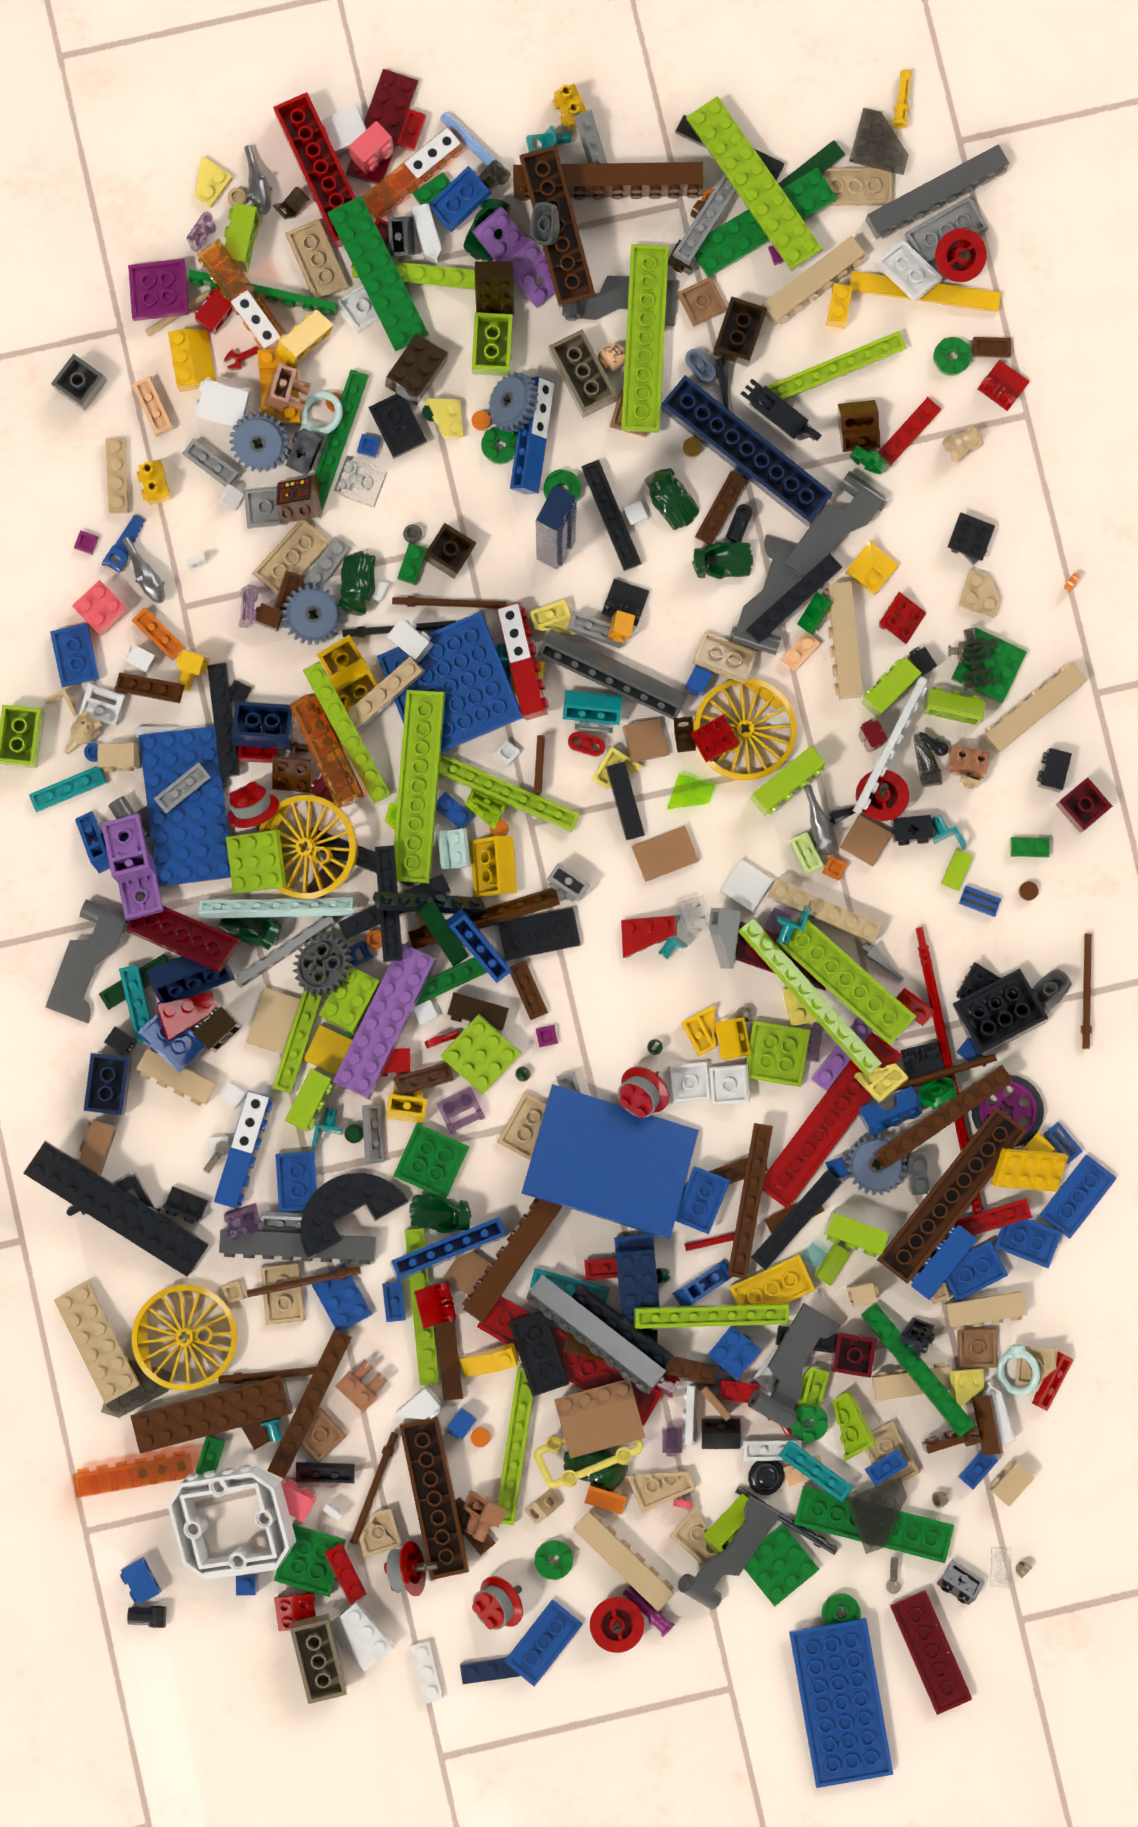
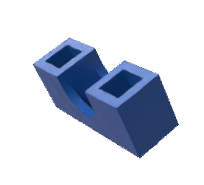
M912 1086L894 1093L896 1106L891 1110L882 1109L877 1101L859 1108L860 1118L870 1136L879 1134L892 1126H898L908 1119H915L922 1114V1104Z

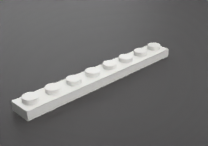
M920 676L853 809L854 812L860 814L862 809L866 810L871 802L869 795L876 792L879 783L876 781L879 776H884L887 767L884 765L887 760L891 761L895 751L892 749L895 744L899 745L903 735L900 733L903 728L907 729L911 721L908 717L911 712L915 713L919 705L916 701L919 696L923 697L927 689L924 686L927 679Z

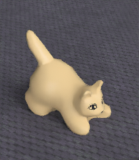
M970 426L960 434H952L943 439L942 445L945 447V451L951 452L952 461L960 462L969 450L980 448L984 442L981 440L982 432L976 427Z
M85 709L82 711L81 716L77 717L70 729L72 739L65 749V754L72 752L79 744L91 743L100 735L98 729L102 726V723L92 718Z

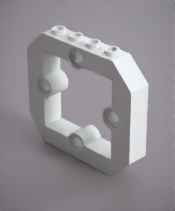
M244 1465L235 1470L230 1467L216 1473L215 1470L205 1472L204 1475H198L197 1473L189 1474L180 1483L167 1505L182 1563L204 1580L277 1570L296 1543L281 1481L259 1466L251 1467V1465ZM255 1487L260 1509L255 1513L254 1521L258 1527L266 1529L271 1549L252 1552L249 1547L240 1546L231 1555L209 1558L203 1538V1533L208 1529L209 1522L205 1516L197 1514L193 1497L210 1494L221 1497L229 1491Z

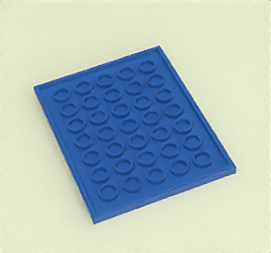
M552 1084L521 1193L670 1239L699 1130L652 1115L639 1118L629 1113L620 1105Z

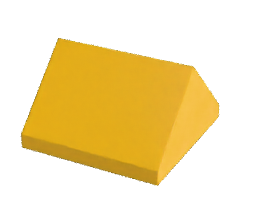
M350 635L317 653L318 659L329 677L359 659H363Z

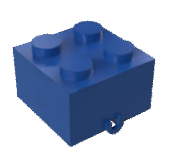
M730 1326L707 1356L715 1361L720 1369L727 1371L738 1380L762 1350L751 1341L748 1335H743L734 1326Z

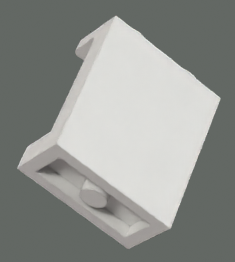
M207 377L204 381H201L199 386L201 396L200 400L197 399L195 404L196 417L232 427L234 425L239 426L237 421L239 419L243 421L242 417L246 414L252 389L246 387L243 389L212 381L211 378Z

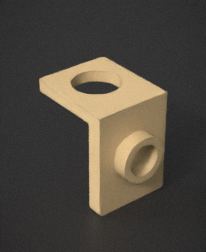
M65 689L44 698L45 702L49 704L65 697L71 713L74 716L78 715L75 709L77 702L74 696H69Z
M965 774L961 775L959 783H963V786L969 789L978 788L982 782L980 779L976 780Z
M550 1488L535 1502L527 1506L524 1511L535 1524H538L553 1513L563 1502L553 1489ZM532 1509L538 1512L539 1517L534 1516Z

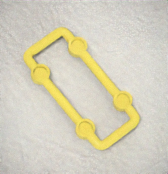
M557 1436L548 1438L545 1445L535 1450L534 1458L548 1487L555 1489L566 1486L570 1488L576 1485L578 1479L616 1463L621 1465L628 1464L631 1461V1457L642 1452L644 1446L641 1439L634 1441L636 1447L632 1449L619 1448L615 1456L576 1472L566 1470L563 1472L562 1477L553 1481L542 1454L546 1452L553 1454L560 1452L562 1446L566 1444L565 1438Z

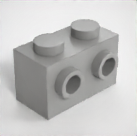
M557 863L547 878L550 882L548 884L556 891L559 889L564 891V896L572 902L575 900L579 902L590 886L589 883L560 863Z

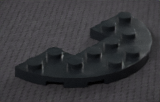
M349 1173L327 1181L314 1192L302 1214L300 1238L307 1259L342 1241L333 1224L338 1220L366 1206L376 1222L409 1202L408 1199L394 1184L372 1174Z

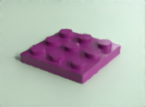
M184 258L128 265L133 321L189 315L186 262Z

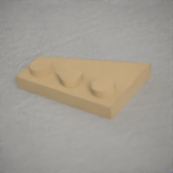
M688 1471L627 1475L641 1512L696 1490Z
M694 1506L669 1537L702 1566L717 1555L703 1537L707 1531V1526Z

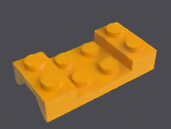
M277 349L257 350L261 415L263 416L268 412V417L271 418L275 415L274 420L276 422L281 420L280 424L301 426L300 410L287 406L282 411L264 405L273 371L277 365L281 363L297 369V363L291 366L276 352ZM298 369L295 375L296 379H298ZM291 390V395L299 398V392Z

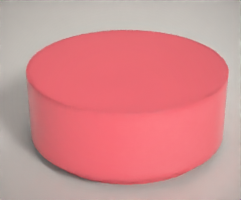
M675 1498L673 1506L692 1510L693 1503Z

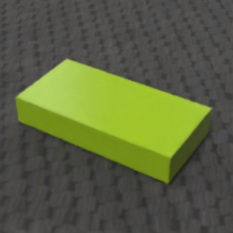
M955 849L941 885L958 892L974 856Z
M834 1243L814 1276L831 1286L851 1253Z

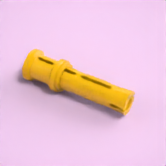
M907 69L900 71L897 103L893 106L895 113L891 126L899 129L908 127L907 115L910 112L908 100L912 71Z

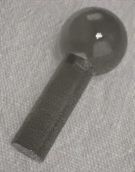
M222 1140L216 1143L215 1153L205 1165L203 1171L209 1174L221 1156L229 1153L230 1145L227 1141Z
M897 1557L890 1558V1579L886 1583V1590L890 1594H897L901 1590V1583L898 1580Z

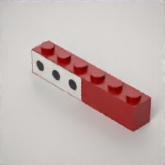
M519 602L498 608V616L521 715L526 721L548 715L547 708H549V702L543 694L545 685L538 673L541 672V668L534 654H537L535 644L531 643L530 639L533 634L530 625H527L526 622L528 618L527 610Z

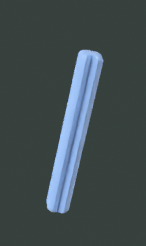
M445 112L440 117L441 122L488 168L493 170L498 165V161L448 112Z

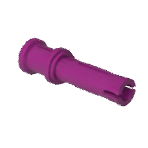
M631 1585L628 1587V1590L626 1589L622 1593L638 1606L640 1611L649 1619V1624L654 1625L661 1632L662 1637L675 1625L673 1622L670 1623L662 1615V1611H657Z

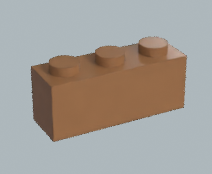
M96 1119L89 1122L86 1128V1133H88L86 1141H82L79 1149L82 1152L80 1159L76 1160L101 1175L117 1126Z

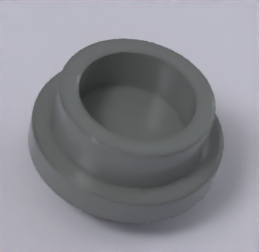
M408 525L403 531L404 539L408 543H417L422 538V530L417 525Z

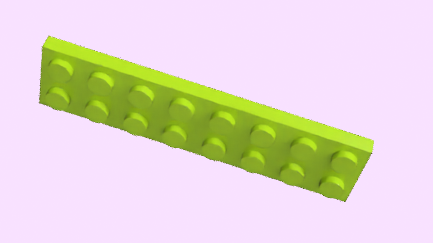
M808 919L803 931L799 929L793 930L789 945L784 944V941L783 943L775 942L890 1046L916 1019V1016Z

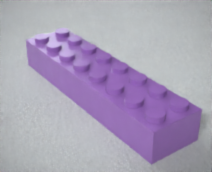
M403 943V961H393L390 963L333 1080L335 1084L368 1100L371 1099L392 1051L395 1049L437 963L435 958Z

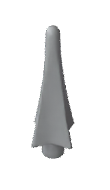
M863 944L861 948L866 952L864 956L888 970L899 980L902 981L904 979L875 945Z

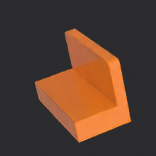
M590 1484L584 1503L622 1515L628 1497L625 1494L609 1491L606 1488Z

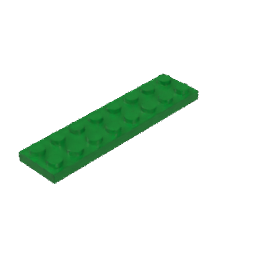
M818 167L782 188L803 221L837 201L835 194ZM746 210L711 231L694 257L708 278L770 242V240L750 211Z
M362 196L327 212L395 352L408 346L416 333L423 338L428 336L429 333Z
M802 1486L794 1524L941 1563L946 1562L954 1530V1524L850 1497H845L841 1502L826 1491Z

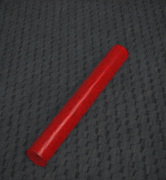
M735 1232L684 1244L685 1250L690 1251L733 1241Z

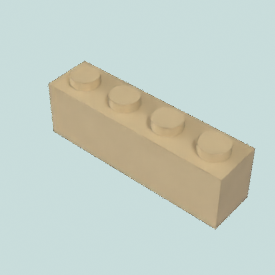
M148 1048L136 1068L140 1071L139 1075L146 1079H150V1077L157 1079L156 1084L167 1088V1086L174 1088L173 1092L181 1097H184L186 1094L191 1097V1102L199 1106L202 1103L207 1105L217 1086L216 1083L187 1068L178 1073L158 1053Z
M1022 1291L944 1304L948 1327H953L954 1330L965 1329V1325L972 1324L973 1327L984 1326V1322L992 1321V1324L1003 1323L1005 1318H1011V1321L1021 1320L1023 1315H1027Z
M945 1363L933 1364V1368H930V1370L943 1386L950 1391V1366H945ZM903 1368L896 1369L893 1374L881 1371L876 1372V1376H872L876 1401L924 1394Z

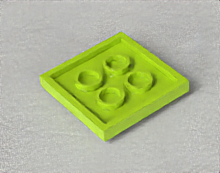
M279 830L226 837L233 894L287 887Z
M478 1014L443 1051L440 1057L481 1094H484L516 1060L521 1051Z
M753 1021L749 1042L751 1055L747 1056L746 1064H748V1078L801 1087L810 1030Z

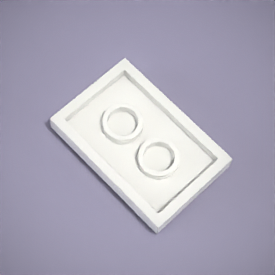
M904 240L876 261V266L914 302L940 283L943 278Z

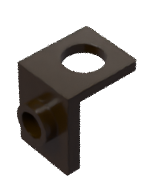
M297 186L282 203L274 204L273 207L284 219H292L299 214L310 199Z
M679 239L668 258V264L673 266L672 268L679 273L684 272L691 275L693 267L672 256L681 242Z
M692 716L674 718V735L678 753L696 751L695 741L690 734L693 732ZM681 722L689 723L685 727L678 726V724Z

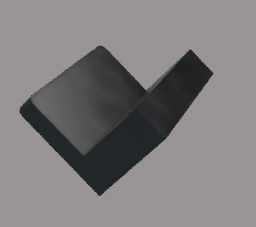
M701 1419L702 1449H740V1419H728L727 1421L725 1419Z

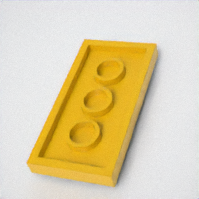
M1002 1148L991 1184L994 1187L1057 1192L1068 1156L1064 1153Z
M796 1255L729 1286L737 1305L789 1303L815 1291L800 1255Z

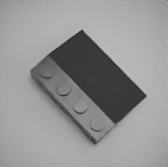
M1020 968L952 1004L978 1058L1045 1024L1049 1019Z

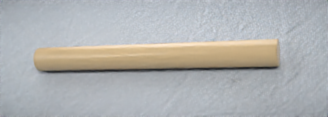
M206 290L189 301V311L204 302L210 291ZM180 316L165 317L147 328L145 332L148 336H151Z

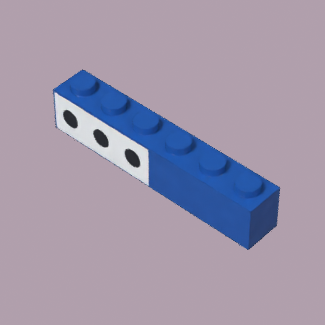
M539 376L531 377V380L535 381L534 385L538 387L536 390L539 393L537 396V409L529 423H526L524 428L519 427L510 483L511 490L525 495L539 494L555 382Z
M247 1091L215 1195V1203L235 1209L239 1205L242 1206L245 1195L242 1194L243 1189L248 1187L251 1176H248L250 1168H254L256 1162L254 1153L261 1146L262 1139L259 1137L261 1131H265L268 1121L265 1120L267 1112H271L273 1102H271L272 1097Z
M498 1217L393 1259L390 1262V1266L398 1282L505 1238L506 1233Z

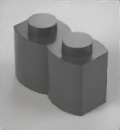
M925 1156L907 1157L906 1166L909 1174L908 1189L910 1194H928L930 1185L926 1176L928 1164Z

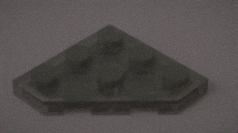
M863 108L849 162L904 175L909 154L882 112Z
M128 1358L141 1385L107 1404L104 1403L101 1412L120 1418L165 1394L170 1389L155 1383L142 1371L136 1360ZM151 1365L152 1372L154 1373L158 1367ZM161 1369L157 1373V1377L167 1382L170 1381L172 1371Z
M900 1477L845 1497L865 1554L885 1547L890 1532L897 1521L900 1510L907 1499V1494Z

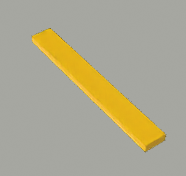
M857 271L851 272L849 286H853V292L911 300L885 275ZM938 283L917 301L998 312L1001 292Z

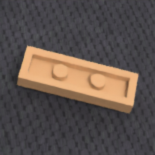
M148 376L133 383L132 386L155 435L159 436L172 430L173 427L150 377Z

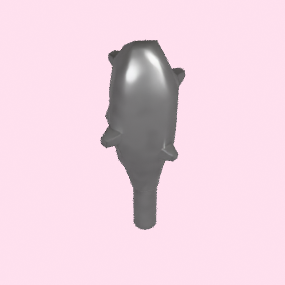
M247 145L244 147L249 168V194L246 195V198L252 201L259 213L266 215L271 209L270 191L272 187L268 186L265 176L255 162L252 146Z
M129 537L124 538L122 542L131 556L136 583H139L144 593L152 601L163 603L165 600L163 586L165 582L161 581L152 567L137 553Z
M810 784L806 785L804 789L809 801L810 824L813 838L817 845L815 851H820L827 856L833 855L836 849L837 838L830 823L831 816L825 815L815 798L812 786Z

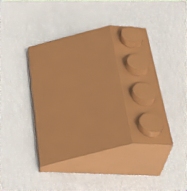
M625 1379L554 1399L570 1459L646 1438L630 1380Z

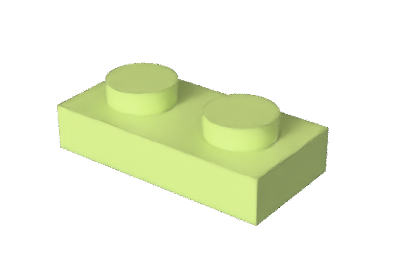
M807 832L789 840L806 875L823 867V863L817 851H815V847Z

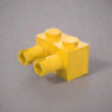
M574 83L571 85L565 84L554 92L553 106L555 110L559 109L561 116L559 118L562 126H566L570 132L577 128L574 116L587 110Z
M161 460L144 462L138 465L139 471L136 473L139 483H143L144 489L141 490L143 500H147L149 505L172 500Z
M182 650V653H178L176 663L178 664L177 668L181 671L178 683L185 685L184 691L191 690L195 675H205L211 657L191 650Z
M394 1083L393 1094H389L385 1119L424 1124L427 1099L423 1098L424 1090L413 1092L412 1097L398 1095Z

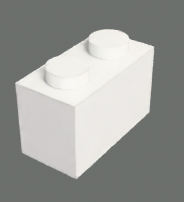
M400 619L387 637L414 660L421 662L434 645L430 642L431 637L424 631L418 632L415 629L417 625L411 620L405 621Z

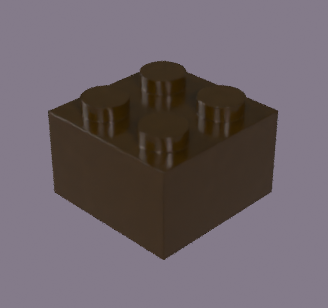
M444 522L422 559L455 579L477 542Z

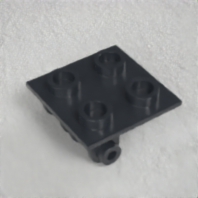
M960 512L947 548H950L953 553L958 554L960 552L983 561L995 525Z
M614 579L601 614L612 618L618 610L635 615L633 625L637 627L650 591Z
M974 962L970 966L971 969L967 976L964 977L965 980L961 982L963 984L959 991L956 992V997L962 999L1000 979V977Z
M938 1041L900 1050L905 1072L909 1077L908 1080L945 1069Z

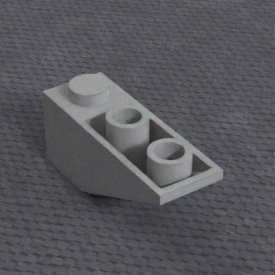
M711 908L709 930L720 968L733 969L736 961L735 952L738 943L741 911Z

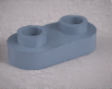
M689 350L685 356L686 365L700 382L704 384L711 383L716 376L714 366L701 350ZM696 357L698 361L694 363L691 361V358ZM708 372L710 375L708 377H704L703 373Z

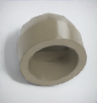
M743 1006L740 1007L736 1012V1018L744 1017L745 1022H750L751 1010Z
M938 1491L932 1494V1502L935 1507L940 1508L948 1504L947 1493Z
M1020 1561L1015 1567L1017 1574L1021 1578L1033 1568L1026 1561Z

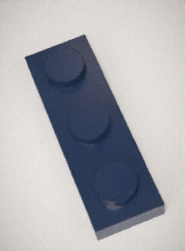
M507 1657L460 1664L462 1685L520 1677V1675L503 1662Z

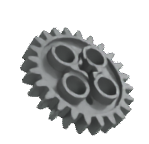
M324 933L323 938L317 934L316 940L310 937L309 944L303 942L305 948H298L301 954L295 955L298 961L293 962L297 966L293 972L298 974L295 977L297 981H300L298 985L304 987L303 990L310 991L313 995L317 993L319 996H322L323 993L329 996L330 990L336 993L337 986L343 988L341 982H348L345 976L352 974L348 971V968L353 967L349 963L353 960V957L349 955L352 951L347 948L348 945L342 939L332 934L329 936Z

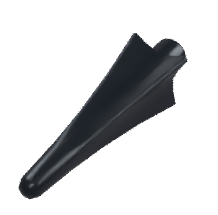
M717 358V366H715L724 406L729 410L728 364L725 365L724 358Z
M854 807L831 811L829 813V816H831L830 823L835 825L856 813L853 811Z

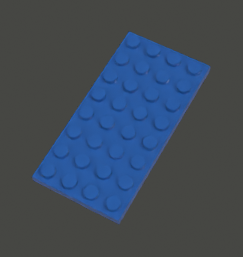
M215 726L138 735L154 864L159 887L231 878L226 837H229L222 778H220ZM199 762L211 778L166 814L154 798Z
M860 1618L789 1631L816 1788L894 1775L867 1619Z

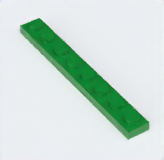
M189 270V281L198 287L206 285L210 286L213 290L216 288L224 289L233 295H240V293L242 294L248 290L253 299H258L259 297L273 304L281 302L290 308L298 306L308 312L318 310L325 316L337 315L338 305L335 302Z
M875 1303L863 1312L861 1317L958 1437L961 1438L975 1427L974 1422L921 1357L919 1359L915 1357L916 1351L913 1347L899 1342L900 1331L878 1304Z

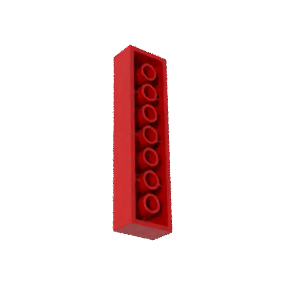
M306 92L274 106L273 110L335 248L343 246L327 212L356 197L309 94Z

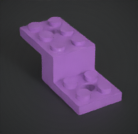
M503 207L496 209L472 231L494 261H513V279L534 307L538 308L555 293L545 256L532 239L524 237ZM497 229L502 230L500 239H495L494 232ZM541 275L543 278L542 284L536 286L535 278Z
M134 814L101 823L111 875L119 885L125 919L129 921L163 912L164 908L154 859L147 851L140 815ZM123 833H128V840L120 841V836ZM145 893V899L138 902L136 899L137 895Z

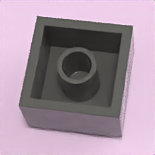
M73 353L51 385L57 392L85 411L107 380L102 373Z

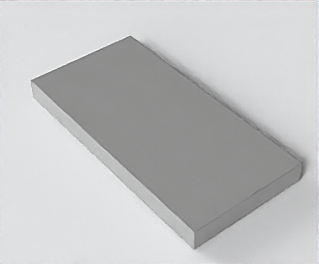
M969 196L907 231L904 235L911 247L929 264L935 260L937 244L947 232L957 228H966L980 235L987 231L989 227Z

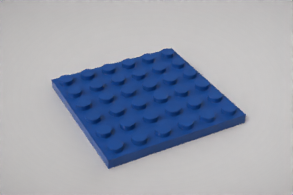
M481 611L428 634L431 637L430 642L434 645L421 662H418L426 673L406 690L445 692L441 753L524 718L521 715L519 704ZM400 647L377 656L385 678L411 657ZM406 690L394 700L403 724Z

